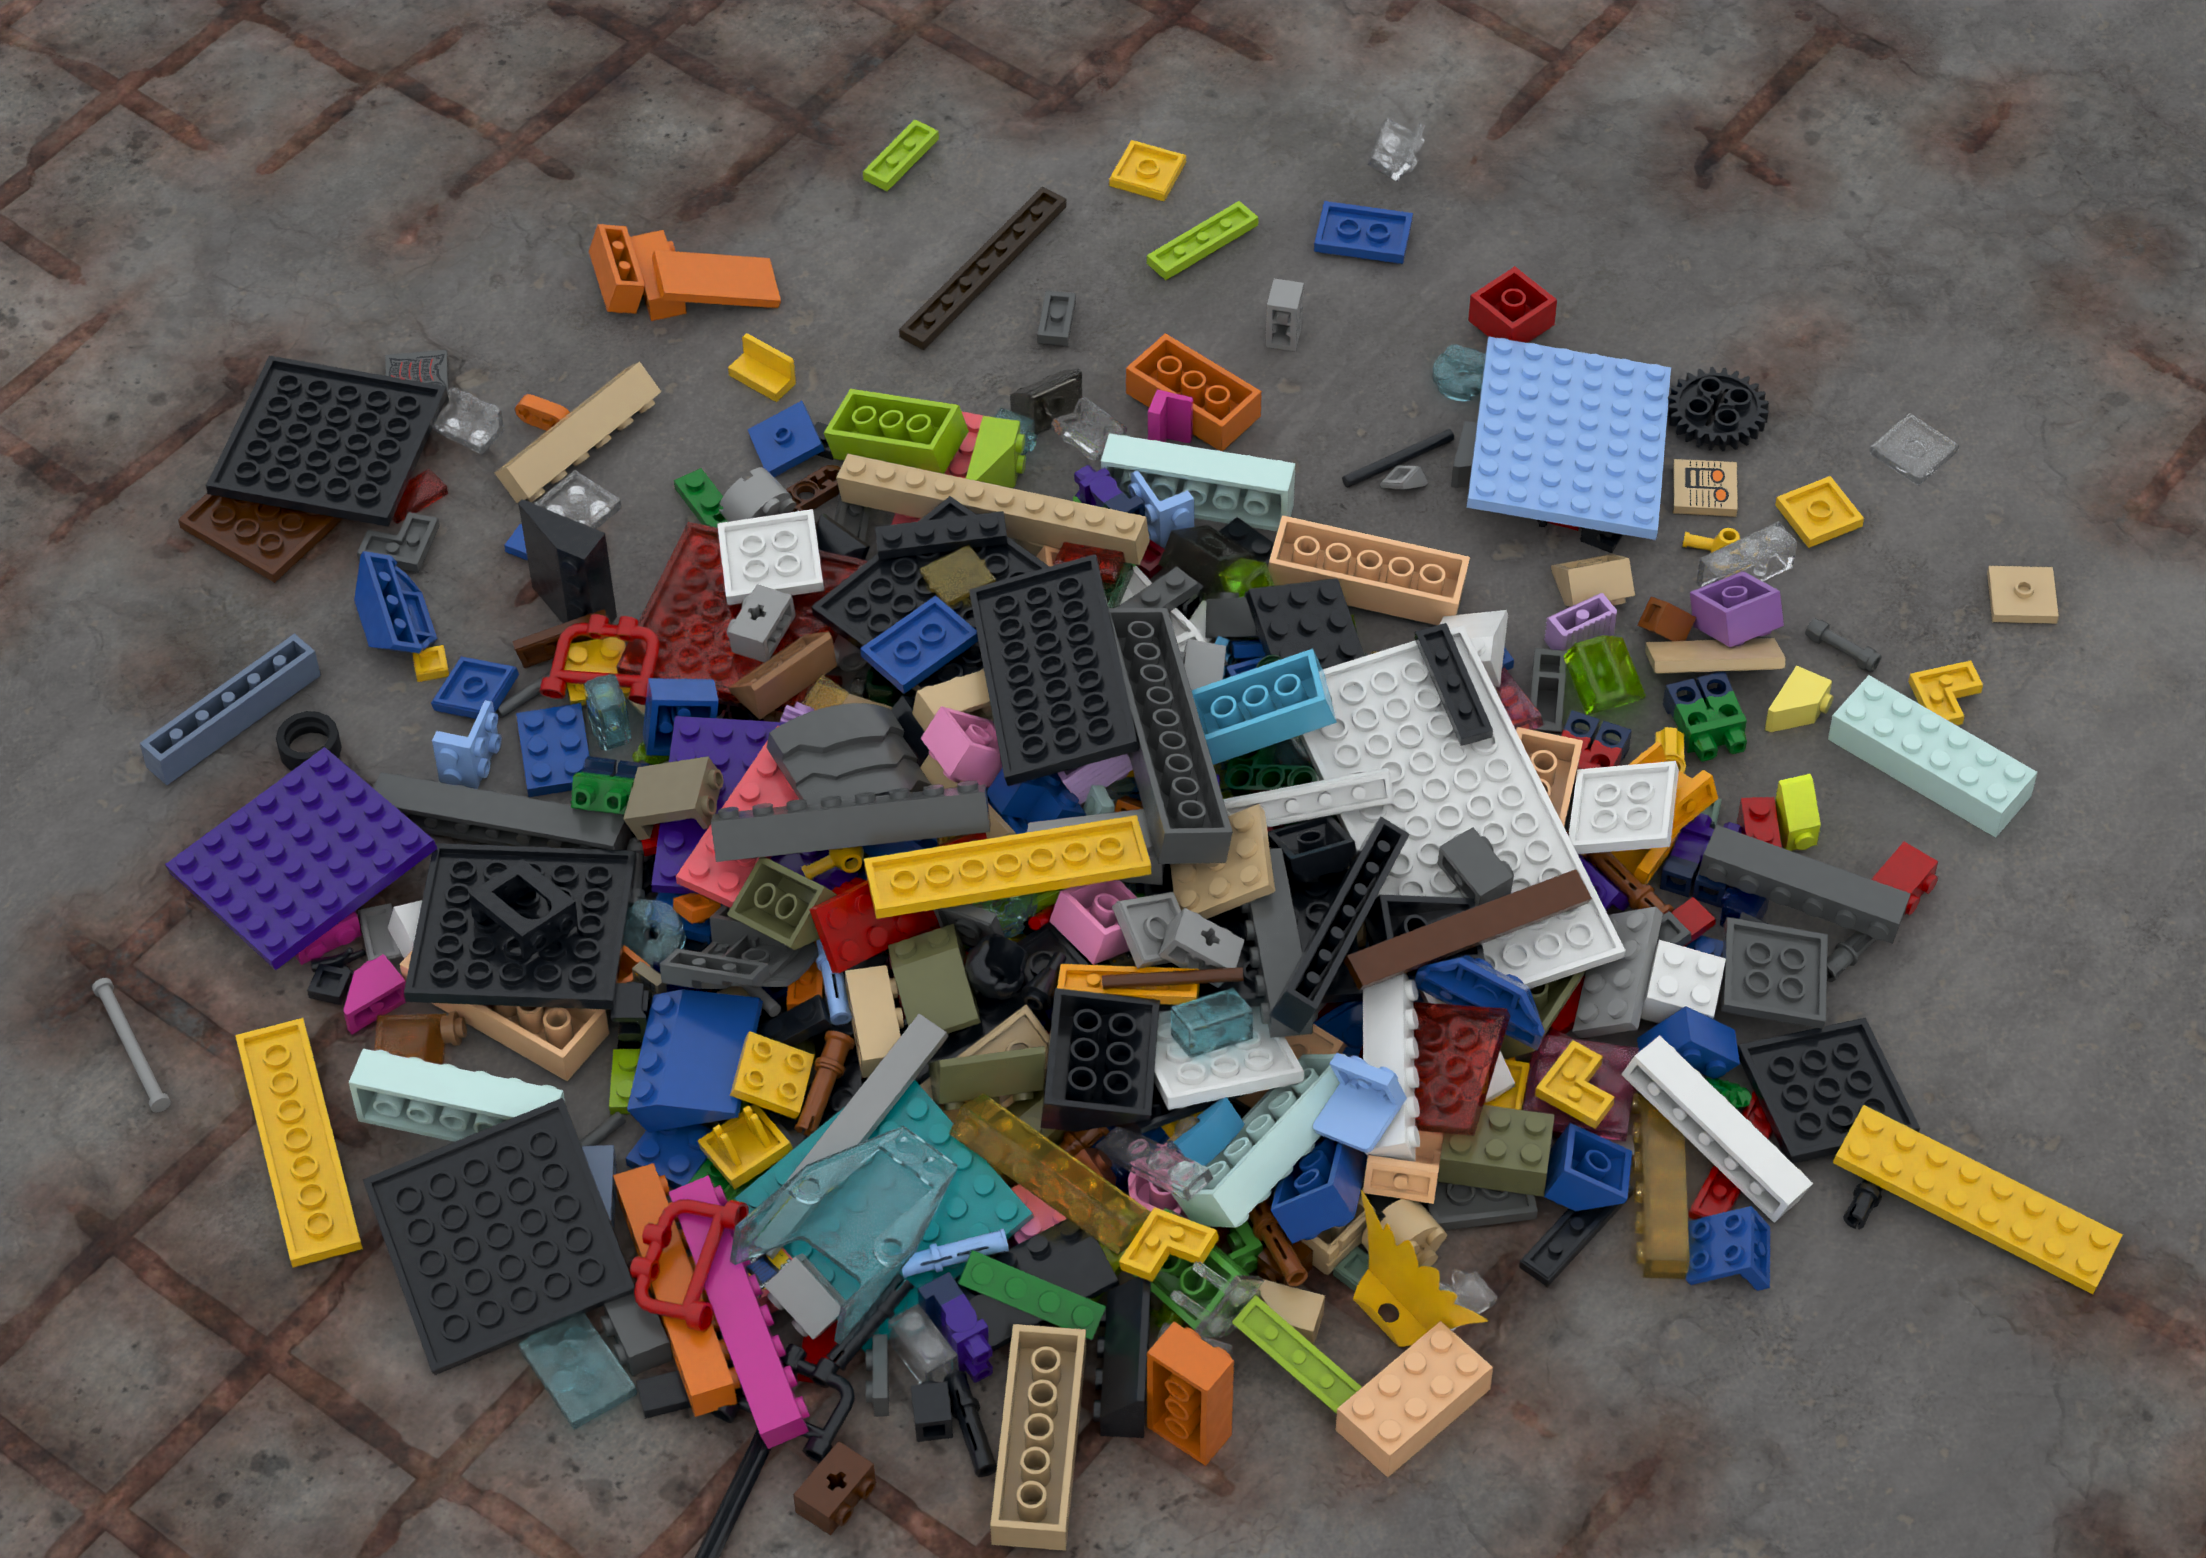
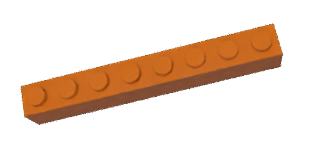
M654 1163L613 1175L616 1195L637 1255L640 1257L646 1256L649 1247L642 1240L644 1227L648 1223L657 1224L663 1210L672 1203H668L666 1198L670 1192L665 1175L658 1176ZM677 1216L671 1226V1242L667 1248H663L659 1260V1275L655 1281L651 1282L649 1289L653 1299L682 1305L696 1263L693 1256H687L686 1250L690 1248L683 1229L678 1230L676 1223L680 1222ZM704 1287L699 1301L710 1303ZM714 1311L711 1325L704 1332L689 1329L686 1325V1320L659 1315L670 1341L671 1351L694 1416L697 1417L717 1411L722 1406L736 1405L735 1389L741 1388L735 1367L728 1368L726 1361L730 1360V1355L724 1338L717 1339L716 1332H719L720 1328Z

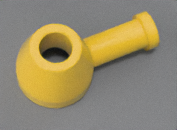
M1733 528L1722 529L1714 539L1685 532L1682 545L1684 548L1688 546L1708 550L1716 561L1723 564H1733L1739 561L1743 552L1740 535Z
M862 846L831 849L828 856L807 866L803 865L801 868L805 877L810 880L834 867L847 873H854L862 866L864 850ZM854 858L853 860L846 862L847 859Z

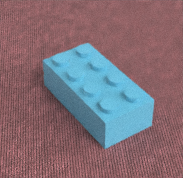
M1313 649L1191 690L1213 765L1337 723L1325 674Z

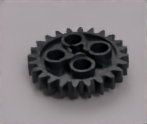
M1711 367L1710 372L1705 374L1702 369H1698L1696 377L1691 373H1687L1686 381L1678 379L1677 387L1672 386L1671 394L1668 395L1667 417L1671 418L1670 426H1677V435L1686 433L1685 442L1693 439L1697 440V448L1706 443L1708 444L1709 451H1712L1715 445H1719L1721 451L1724 452L1726 445L1730 444L1734 450H1737L1738 442L1748 446L1750 438L1757 440L1759 432L1764 431L1769 413V402L1765 400L1766 393L1758 392V383L1749 385V376L1743 379L1738 378L1739 371L1728 375L1726 368H1723L1721 373H1716L1714 367ZM1726 392L1724 402L1720 403L1723 394ZM1712 415H1715L1714 421L1710 425Z

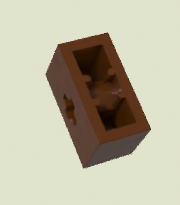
M838 1441L793 1494L795 1513L829 1535H832L838 1526L842 1527L850 1520L854 1507L861 1499H867L876 1486L874 1463Z

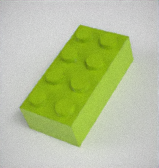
M850 389L824 431V435L834 459L845 460L847 454L944 474L969 431L959 405Z

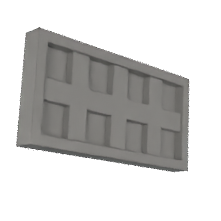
M1656 906L1608 915L1626 952L1622 959L1586 971L1572 1031L1579 1039L1638 1030L1663 913Z

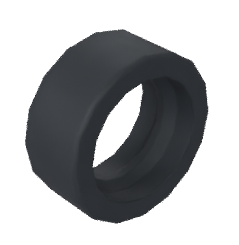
M304 711L294 714L284 720L278 728L276 735L281 761L291 771L324 747L337 758L340 757L342 746L336 723L323 713ZM319 733L328 737L324 746L315 751L306 753L290 749L291 743L304 734Z

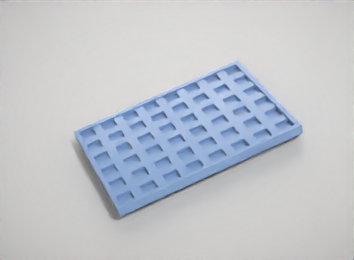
M1488 337L1466 508L1656 540L1659 524L1671 367L1571 351L1565 348L1559 349L1535 343L1518 342L1506 338Z

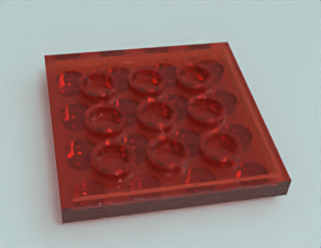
M1413 1002V1008L1416 1010L1418 1017V1029H1414V1037L1419 1049V1057L1414 1059V1066L1419 1076V1087L1415 1088V1096L1420 1109L1419 1117L1415 1118V1126L1418 1131L1474 1136L1510 1020V1014L1504 1008ZM1363 1044L1359 1054L1361 1059H1363Z

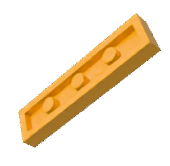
M1060 964L1057 988L1160 1000V1004L1197 1005L1200 984L1103 989L1102 975L1200 969L1162 967L1137 969L1135 966Z

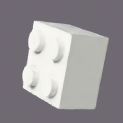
M1659 940L1654 953L1641 1018L1661 1023L1687 1006L1713 1019L1726 959Z

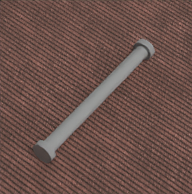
M99 979L93 984L92 990L97 997L101 998L150 1098L148 1104L153 1112H162L170 1106L171 1101L168 1095L161 1091L113 993L114 985L111 979Z

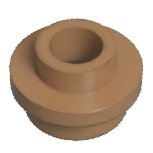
M456 1011L449 1012L448 1016L441 1017L440 1029L443 1042L445 1044L452 1043L453 1046L461 1045L462 1038L467 1036V1026L464 1017L460 1018Z

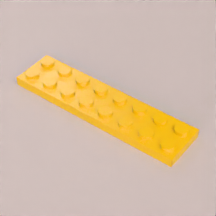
M1137 815L864 859L865 872L876 919L1151 874V862Z
M300 1018L235 1035L292 1268L361 1250L362 1245L304 1019Z
M1865 1105L1861 1108L1833 1161L1834 1164L2091 1294H2094L2123 1235Z

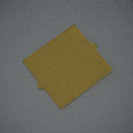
M969 545L920 568V574L930 585V592H935L948 606L969 597V589L996 582L994 576L987 569L985 560H980Z

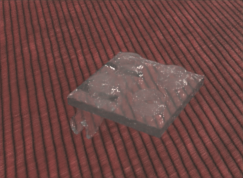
M1196 1261L1192 1269L1225 1293L1224 1298L1211 1313L1179 1290H1174L1170 1297L1201 1320L1194 1330L1200 1337L1222 1338L1223 1335L1228 1336L1236 1328L1232 1321L1255 1295L1260 1296L1261 1291L1259 1287L1264 1280L1260 1276L1236 1275L1230 1283L1200 1261L1199 1263Z

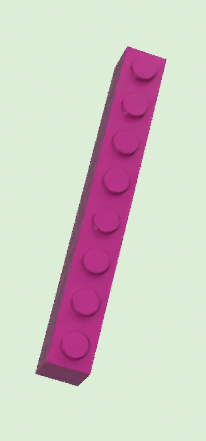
M709 1175L669 1192L672 1202L680 1199H691L725 1206L728 1202L722 1186L714 1187ZM683 1213L678 1215L694 1261L697 1264L713 1219ZM725 1228L704 1287L759 1433L767 1448L770 1449L809 1432L804 1419L810 1417V1413L803 1397L796 1398L792 1389L798 1386V1382L791 1366L784 1367L781 1357L787 1355L779 1335L772 1337L769 1326L775 1324L767 1304L761 1306L757 1296L762 1295L763 1291L756 1275L749 1276L746 1266L752 1263L744 1244L737 1246L734 1238L740 1235V1232Z

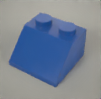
M1569 1123L1550 1149L1544 1197L1574 1211L1624 1204L1628 1198L1632 1151Z

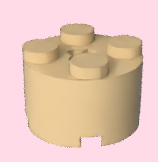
M1400 1199L1382 1211L1386 1217L1380 1221L1383 1230L1386 1223L1390 1225L1396 1245L1398 1246L1405 1240H1410L1417 1256L1418 1266L1431 1267L1438 1259V1255L1435 1252L1447 1237V1233L1418 1201ZM1366 1228L1362 1236L1361 1242L1363 1246L1366 1248V1250L1369 1252L1368 1232Z

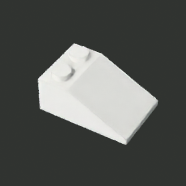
M1507 610L1444 616L1440 624L1447 623L1449 630L1464 625L1492 684L1495 687H1500L1508 619Z

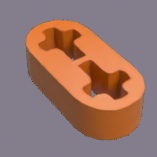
M531 394L524 395L515 407L516 415L523 422L545 431L549 430L570 413L568 409L559 404Z

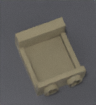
M709 756L638 767L623 820L638 840L650 839L654 824L694 818L702 829H708L711 825L713 814L717 810L720 789L723 787V775Z

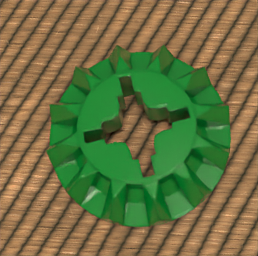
M1705 1078L1736 1109L1750 1105L1752 1095L1747 1088L1728 1080Z

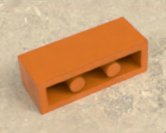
M598 224L589 254L607 312L636 314L645 289V283L627 227Z
M664 230L630 237L645 283L643 298L651 321L687 314L685 302L662 300L652 261L654 250L675 251L673 241L667 242Z

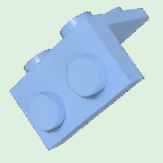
M1138 470L1132 472L1131 484L1128 485L1131 498L1138 495L1145 503L1149 539L1167 551L1183 547L1195 541L1194 498L1187 490L1159 501Z
M484 701L468 737L436 731L432 744L441 783L463 785L468 788L478 789L482 778H487L490 771L491 757L493 753H498L502 740L501 734H498L497 731L498 714L494 713L492 701Z
M1336 1053L1329 1064L1340 1084L1314 1121L1313 1128L1319 1135L1359 1151L1369 1153L1375 1148L1407 1097L1398 1082V1076L1392 1070L1383 1066L1380 1068L1373 1067L1360 1057L1354 1055L1347 1057Z

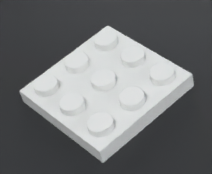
M813 509L717 523L728 605L743 603L745 597L751 595L757 584L791 595L824 591Z
M1676 761L1577 769L1569 828V838L1577 854L1670 847L1679 773Z

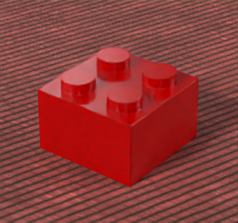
M1514 266L1470 295L1468 321L1488 337L1506 338L1508 340L1528 343L1555 325L1557 299Z

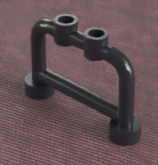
M789 1344L785 1350L787 1355L781 1357L784 1367L790 1365L794 1374L799 1373L810 1378L812 1382L820 1387H831L840 1393V1400L824 1428L822 1429L805 1421L809 1432L801 1435L808 1438L802 1450L803 1453L811 1460L820 1464L833 1448L831 1444L852 1409L855 1400L854 1389L848 1380L836 1374L839 1367L833 1361L821 1357L815 1365L805 1360L807 1352L795 1344ZM741 1383V1388L735 1389L737 1404L719 1407L717 1411L710 1412L713 1416L727 1423H732L740 1409L752 1414L746 1396L742 1393Z

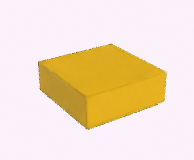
M444 645L426 648L421 653H412L417 682L449 676Z

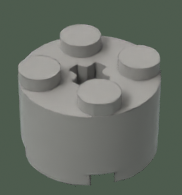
M759 467L750 471L753 475L751 478L745 481L741 477L727 490L720 502L723 509H719L723 517L730 522L790 513L795 508L796 503L792 500L789 492L765 468Z

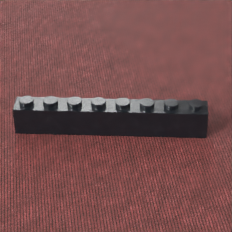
M1380 816L1363 841L1269 1016L1295 1032L1301 1033L1322 1001L1410 835L1408 832Z

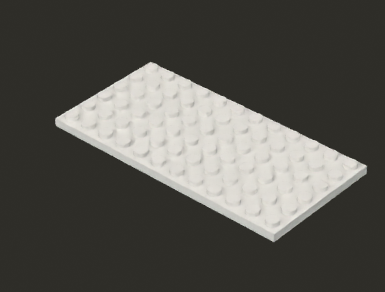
M1464 625L1450 629V632L1492 726L1493 736L1489 739L1460 746L1416 641L1323 669L1337 723L1299 735L1320 781L1388 768L1390 770L1395 802L1393 804L1336 814L1342 828L1355 841L1356 854L1380 816L1410 834L1377 897L1382 894L1465 898L1437 862L1441 845L1474 827L1480 836H1485L1490 841L1497 857L1510 865L1514 873L1511 893L1576 869L1592 897L1588 904L1483 943L1485 961L1490 963L1493 969L1505 975L1511 974L1523 981L1524 985L1531 989L1624 958L1626 950ZM1419 990L1433 1021L1462 1012Z

